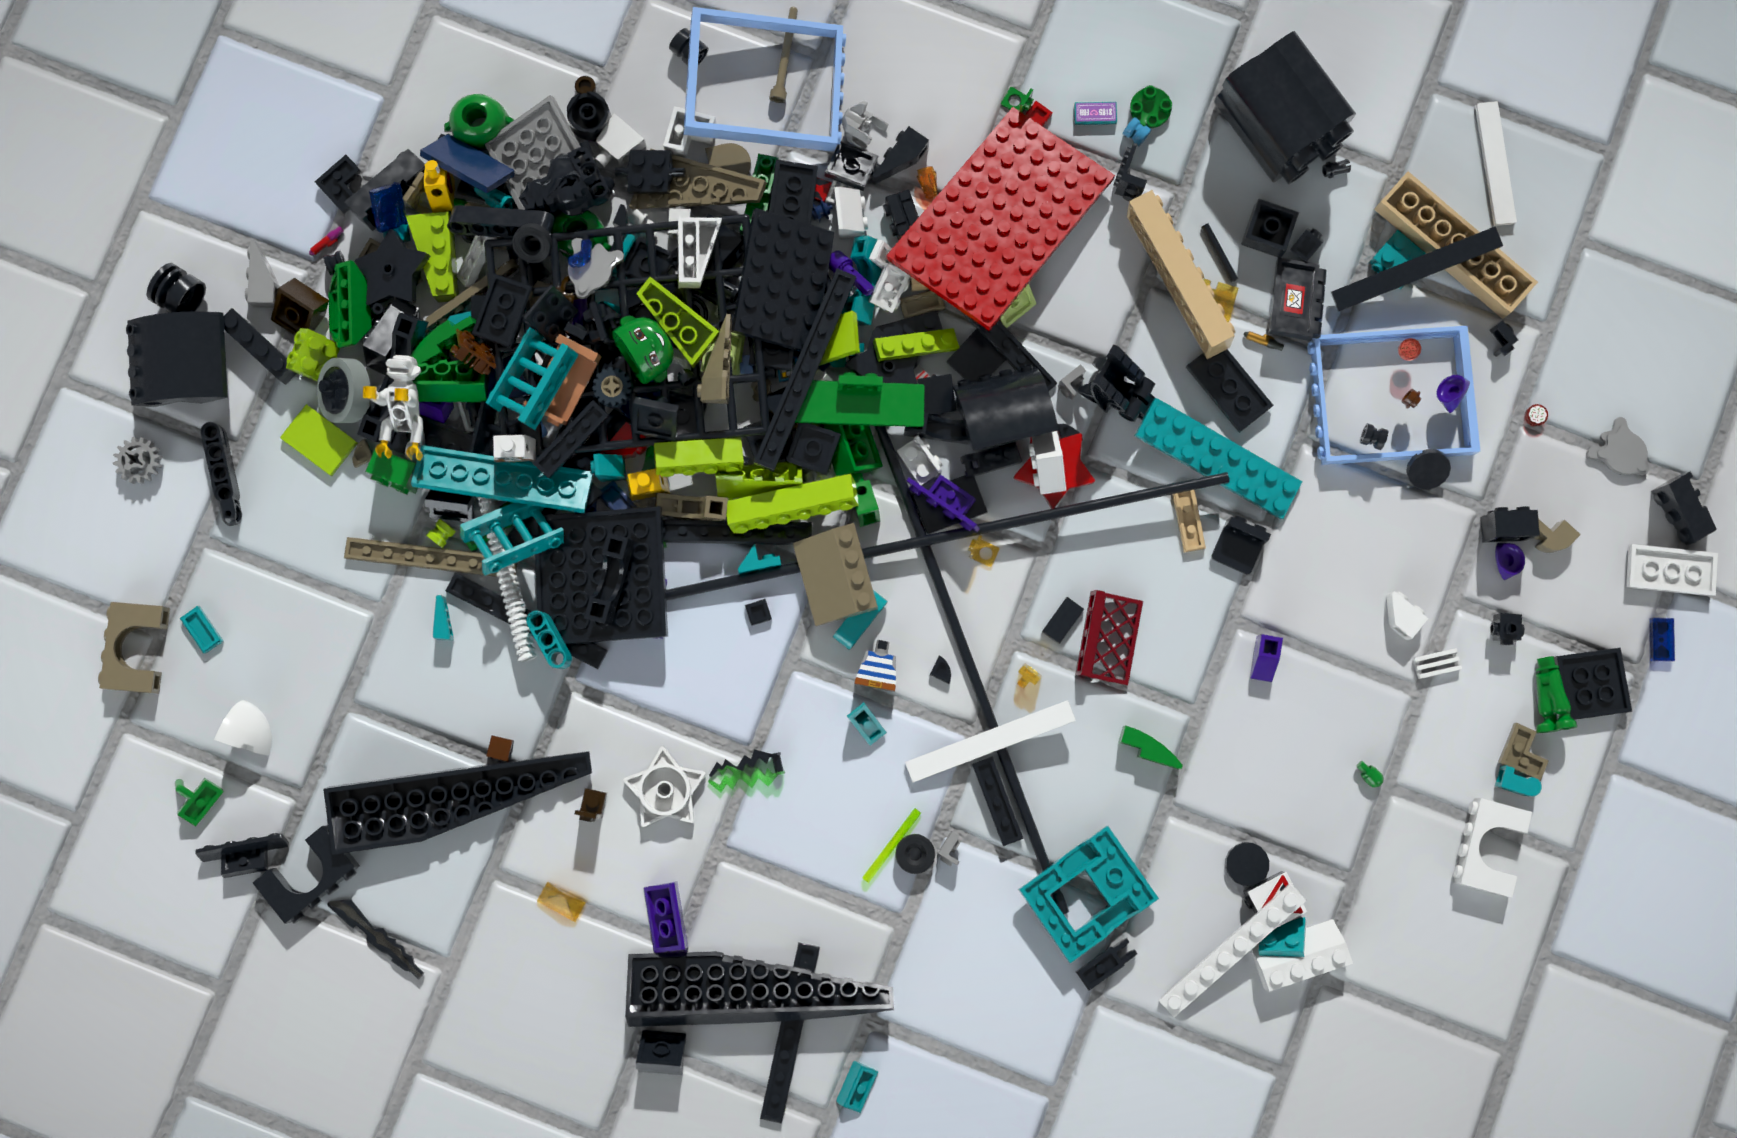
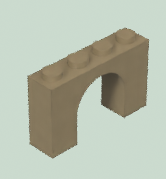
M110 603L106 613L108 626L104 631L105 648L101 653V662L103 664L102 671L98 675L99 688L159 694L162 672L131 668L122 656V644L126 636L138 628L168 630L170 608L132 603Z

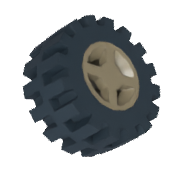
M608 367L606 370H601L602 372L596 375L597 377L593 381L594 386H592L596 399L602 405L610 408H620L621 405H626L633 393V384L630 377L619 368Z

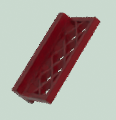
M1100 590L1090 591L1075 676L1128 686L1143 601L1105 593V591ZM1106 598L1113 599L1117 605V608L1108 613L1104 606ZM1128 603L1136 605L1135 614L1131 617L1123 609ZM1120 610L1126 620L1117 626L1111 615ZM1108 618L1113 629L1105 634L1101 629V622ZM1128 623L1132 628V633L1125 639L1119 628ZM1116 631L1122 641L1113 647L1107 636ZM1104 639L1110 650L1101 655L1097 650V644ZM1124 644L1128 649V655L1121 660L1115 649ZM1112 652L1118 663L1109 668L1103 658ZM1100 660L1106 671L1100 675L1093 674V666ZM1119 665L1124 670L1123 680L1116 679L1112 673V670Z

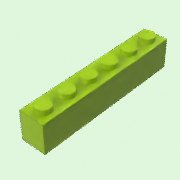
M847 474L729 500L726 512L727 523L733 533H745L755 528L764 529L769 525L787 524L792 520H806L811 516L819 514L828 515L833 511L850 510L853 507L859 506L856 483L852 475Z

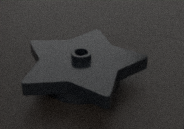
M390 229L377 251L359 257L354 261L367 278L366 305L373 307L374 304H381L391 298L416 303V286L420 280L421 270L431 256L426 252L408 249L398 233Z
M878 327L872 332L867 350L845 363V367L857 376L874 373L879 377H883V383L918 384L913 369L919 356L888 359L885 361L877 360L873 341L875 338L888 337Z

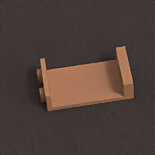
M559 334L555 341L559 344L557 350L563 343L579 355L544 414L548 417L547 422L559 427L560 423L566 426L602 358L598 353Z

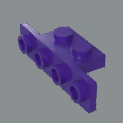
M941 474L929 491L908 477L906 481L909 483V489L918 496L921 493L927 497L926 501L935 508L938 505L944 509L943 513L949 518H958L961 521L960 525L966 530L971 531L973 529L976 532L979 531L978 525L965 516L976 501L973 496Z

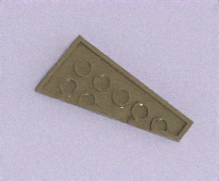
M673 155V167L685 168L686 176L673 177L670 194H633L629 207L631 209L760 203L767 182L763 179Z

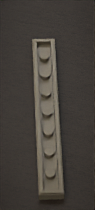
M347 537L344 559L484 575L482 573V560L485 558L482 553ZM518 562L514 563L513 569H515L516 572ZM490 573L488 575H485L497 577L496 573Z

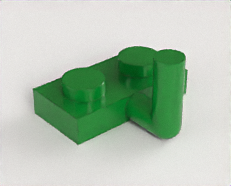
M204 778L195 791L192 792L184 786L182 779H177L175 781V790L187 799L177 812V815L196 827L224 792L223 789L207 778Z

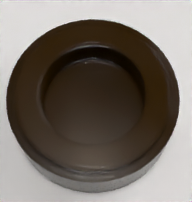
M589 76L579 77L575 82L577 94L587 93L588 91L596 92L595 81Z

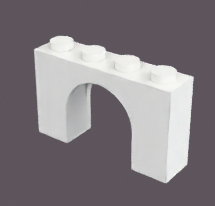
M1474 798L1468 809L1470 814L1469 822L1465 824L1463 830L1465 835L1464 843L1460 845L1458 851L1460 856L1459 864L1455 866L1453 872L1454 883L1512 898L1517 876L1488 867L1480 856L1479 844L1482 836L1488 830L1495 827L1518 833H1528L1532 812L1483 798Z

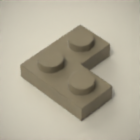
M1514 723L1498 763L1513 767L1515 771L1541 781L1549 760L1529 752L1537 731L1519 723Z

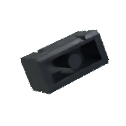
M909 190L885 197V204L882 205L885 216H890L892 224H889L892 236H897L898 241L919 217Z

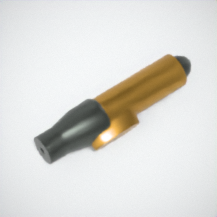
M1251 331L1243 333L1244 337L1250 341L1271 349L1283 350L1284 344L1279 343L1272 336L1266 334L1261 336Z

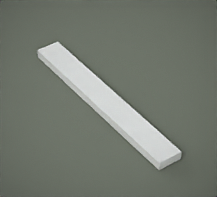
M1067 700L906 761L905 764L912 782L1066 725L1076 721Z

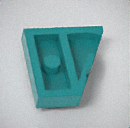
M1301 917L1275 928L1259 942V956L1304 957L1306 918Z

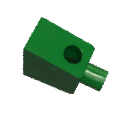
M862 473L853 474L852 477L856 483L859 504L854 509L859 526L864 527L881 522L879 508L870 480L864 481Z

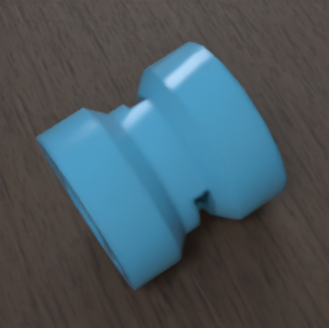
M1134 117L1122 134L1127 138L1133 139V142L1137 143L1139 147L1148 137L1151 129L1141 125L1140 120Z

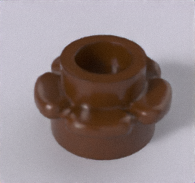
M1412 388L1405 394L1401 402L1406 406V409L1410 407L1415 408L1422 399L1419 397L1420 391L1417 392Z

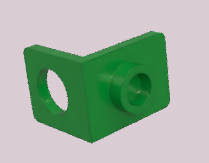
M1010 87L1001 105L1009 110L1014 107L1021 113L1025 109L1028 111L1034 101L1032 99L1033 89L1030 88L1027 95L1017 89ZM1017 95L1021 100L1020 104L1012 106L1008 101L1009 97Z

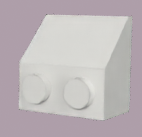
M834 187L839 239L864 236V230H868L867 217L862 215V209H866L865 197H860V190Z

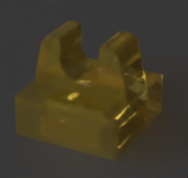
M1024 663L1018 671L1023 676L1017 684L1023 689L1029 682L1036 685L1042 675L1027 663Z

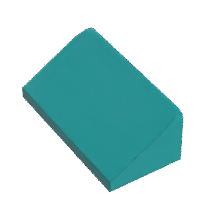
M853 1061L836 1102L845 1108L861 1113L878 1071L860 1062Z

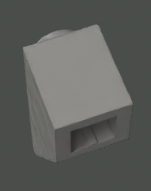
M251 240L250 247L247 249V256L250 261L249 267L246 269L248 288L245 289V299L253 307L274 308L280 286L261 246L255 240Z

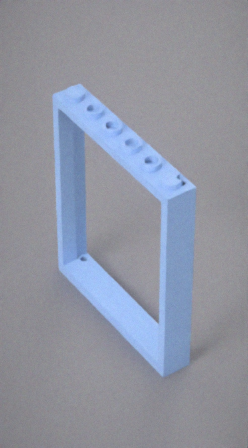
M693 7L690 23L683 135L834 152L837 144L840 145L842 132L838 131V126L841 125L843 113L839 112V105L843 104L844 95L843 92H840V85L843 86L844 73H841V66L845 64V53H842V47H845L846 34H843V25ZM700 22L835 38L830 137L694 121Z
M1468 326L1321 335L1317 339L1312 338L1308 342V354L1312 358L1309 370L1310 375L1314 379L1311 391L1312 396H1315L1316 400L1313 412L1314 417H1317L1318 421L1315 434L1320 442L1317 455L1318 459H1321V464L1406 460L1423 451L1330 456L1320 346L1453 337L1457 375L1470 381L1468 391L1460 403L1464 448L1437 450L1443 452L1446 457L1468 456L1479 453L1480 441Z

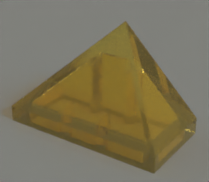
M550 882L546 883L537 902L576 922L586 904L585 901Z

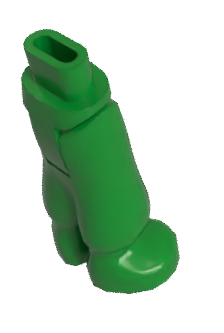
M1554 656L1537 659L1538 668L1536 672H1539L1536 673L1538 713L1544 717V722L1536 726L1537 733H1550L1577 728V722L1570 717L1571 705L1563 687L1559 665H1555Z

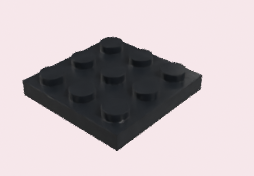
M1621 647L1554 657L1555 665H1559L1563 687L1571 705L1570 717L1577 720L1632 712Z

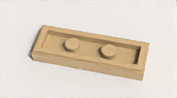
M1195 490L1172 494L1183 552L1206 549Z

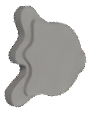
M573 239L572 248L574 256L568 266V275L575 287L576 296L580 299H586L595 290L606 287L611 279L613 269L624 260L623 252L619 250L608 252L601 244H596L592 250H588L582 239Z
M1623 417L1616 418L1613 421L1611 431L1600 435V439L1604 443L1603 446L1591 447L1586 452L1589 459L1604 462L1610 470L1620 475L1636 474L1642 476L1647 474L1650 468L1647 461L1648 451L1644 441L1630 431L1627 421Z

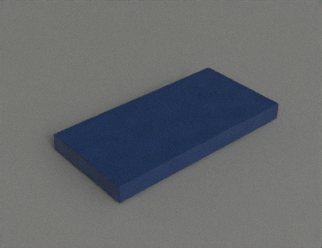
M449 133L420 150L422 158L428 161H436L440 168L485 193H489L515 176L514 169L469 144L456 139Z

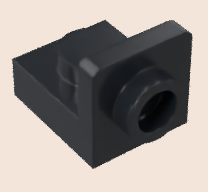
M1307 228L1290 250L1307 263L1324 242L1321 239L1323 235L1315 228H1312V230Z

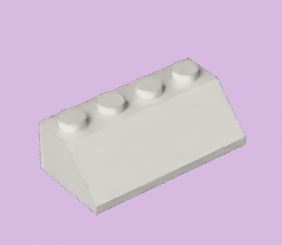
M1333 919L1306 927L1304 957L1259 956V944L1251 949L1263 988L1269 992L1353 964L1347 944Z

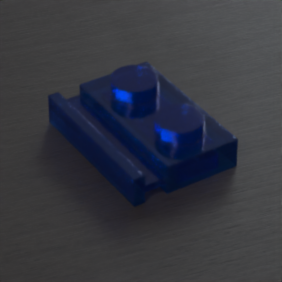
M394 182L391 185L369 190L378 232L384 233L390 229L398 228L400 225L408 224L400 183Z

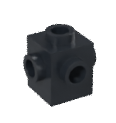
M1498 613L1493 615V622L1490 625V634L1493 635V641H1500V645H1514V642L1522 639L1525 631L1522 624V614Z

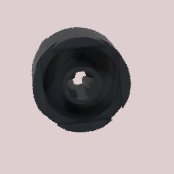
M588 91L587 93L576 94L567 105V118L574 133L584 140L596 141L611 118V113L605 99L598 93Z

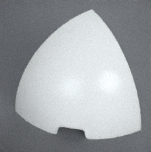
M242 700L229 711L214 740L269 756L272 745V733L270 725L260 709L252 703Z

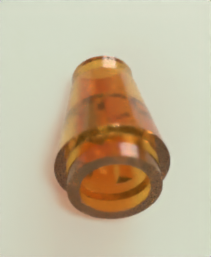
M933 166L918 169L916 177L926 199L935 198L938 195L937 171H934Z

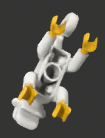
M395 355L393 359H388L386 362L388 367L387 375L394 379V382L381 392H378L375 386H363V398H368L380 406L388 405L390 416L381 423L379 437L381 443L375 448L377 455L381 458L382 452L385 451V456L388 459L392 456V451L387 445L391 440L393 429L396 432L411 433V438L405 448L406 460L416 463L417 460L420 461L423 458L420 448L421 445L425 446L423 419L419 416L418 390L412 380L421 373V369L418 367L414 357Z

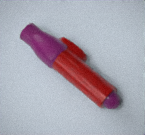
M339 226L330 231L310 248L309 255H317L325 247L332 246L338 241L337 238L344 230Z

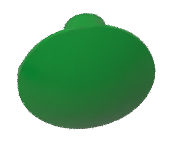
M1152 85L1139 90L1133 96L1130 103L1132 118L1136 117L1140 120L1141 125L1149 128L1163 125L1169 119L1172 111V101L1163 90Z

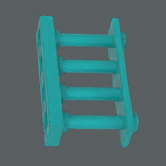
M529 327L500 379L490 392L486 403L499 412L505 406L519 413L518 420L535 430L579 354L563 343L557 350L541 342L543 336ZM536 349L554 357L547 369L530 361ZM525 368L543 376L536 388L519 379ZM514 387L532 395L525 407L508 398Z
M512 503L460 524V533L463 542L474 541L485 558L482 560V573L485 576L490 573H496L504 567L547 549L558 547L564 543L563 528L551 529L541 513L544 511V507ZM533 516L544 532V535L533 539L522 520ZM514 524L525 543L513 547L502 528ZM491 532L494 533L505 551L493 555L482 536Z

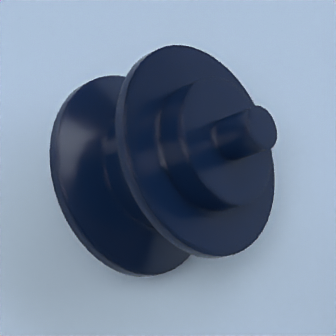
M820 200V205L816 206L813 204L811 217L814 220H818L819 223L822 217L829 220L828 215H830V210L833 209L832 205L828 206L827 203H823Z

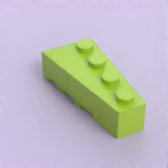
M449 212L405 215L417 251L426 252L431 256L423 269L432 296L438 303L451 301L459 295L458 278L456 277L455 235L447 228L450 218Z
M649 277L636 294L694 369L717 340L719 331L657 281Z

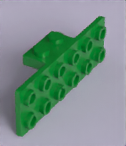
M848 372L839 375L838 381L813 380L795 423L923 427L924 385L883 383V377H879L874 373L856 376L855 373Z

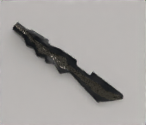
M352 899L330 901L327 903L328 907L353 929L355 926L359 927L367 935V941L381 952L388 954L392 958L391 961L404 971L411 972L418 980L424 975V972L415 964L413 956L406 953L404 946L398 944L396 939L389 938L384 928L375 929Z

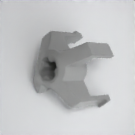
M866 101L848 108L842 118L846 140L862 150H865L872 140V137L865 133V130H868L871 124L884 131L887 130L889 125L884 120L865 110L868 104Z

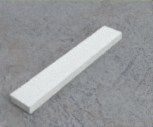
M1498 101L1477 103L1475 110L1494 226L1513 225L1517 223Z

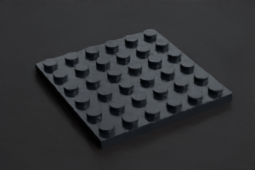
M662 507L544 516L552 530L563 528L564 543L556 548H550L535 554L537 611L549 614L565 644L668 637ZM533 517L534 538L544 535V532ZM608 533L635 541L612 626L584 618L589 598L595 592L601 578L603 568L602 552ZM542 616L538 617V627L543 623ZM548 635L546 638V644L549 646L553 642L552 635Z

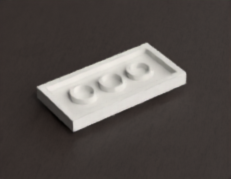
M1631 544L1628 550L1626 588L1716 596L1718 553Z

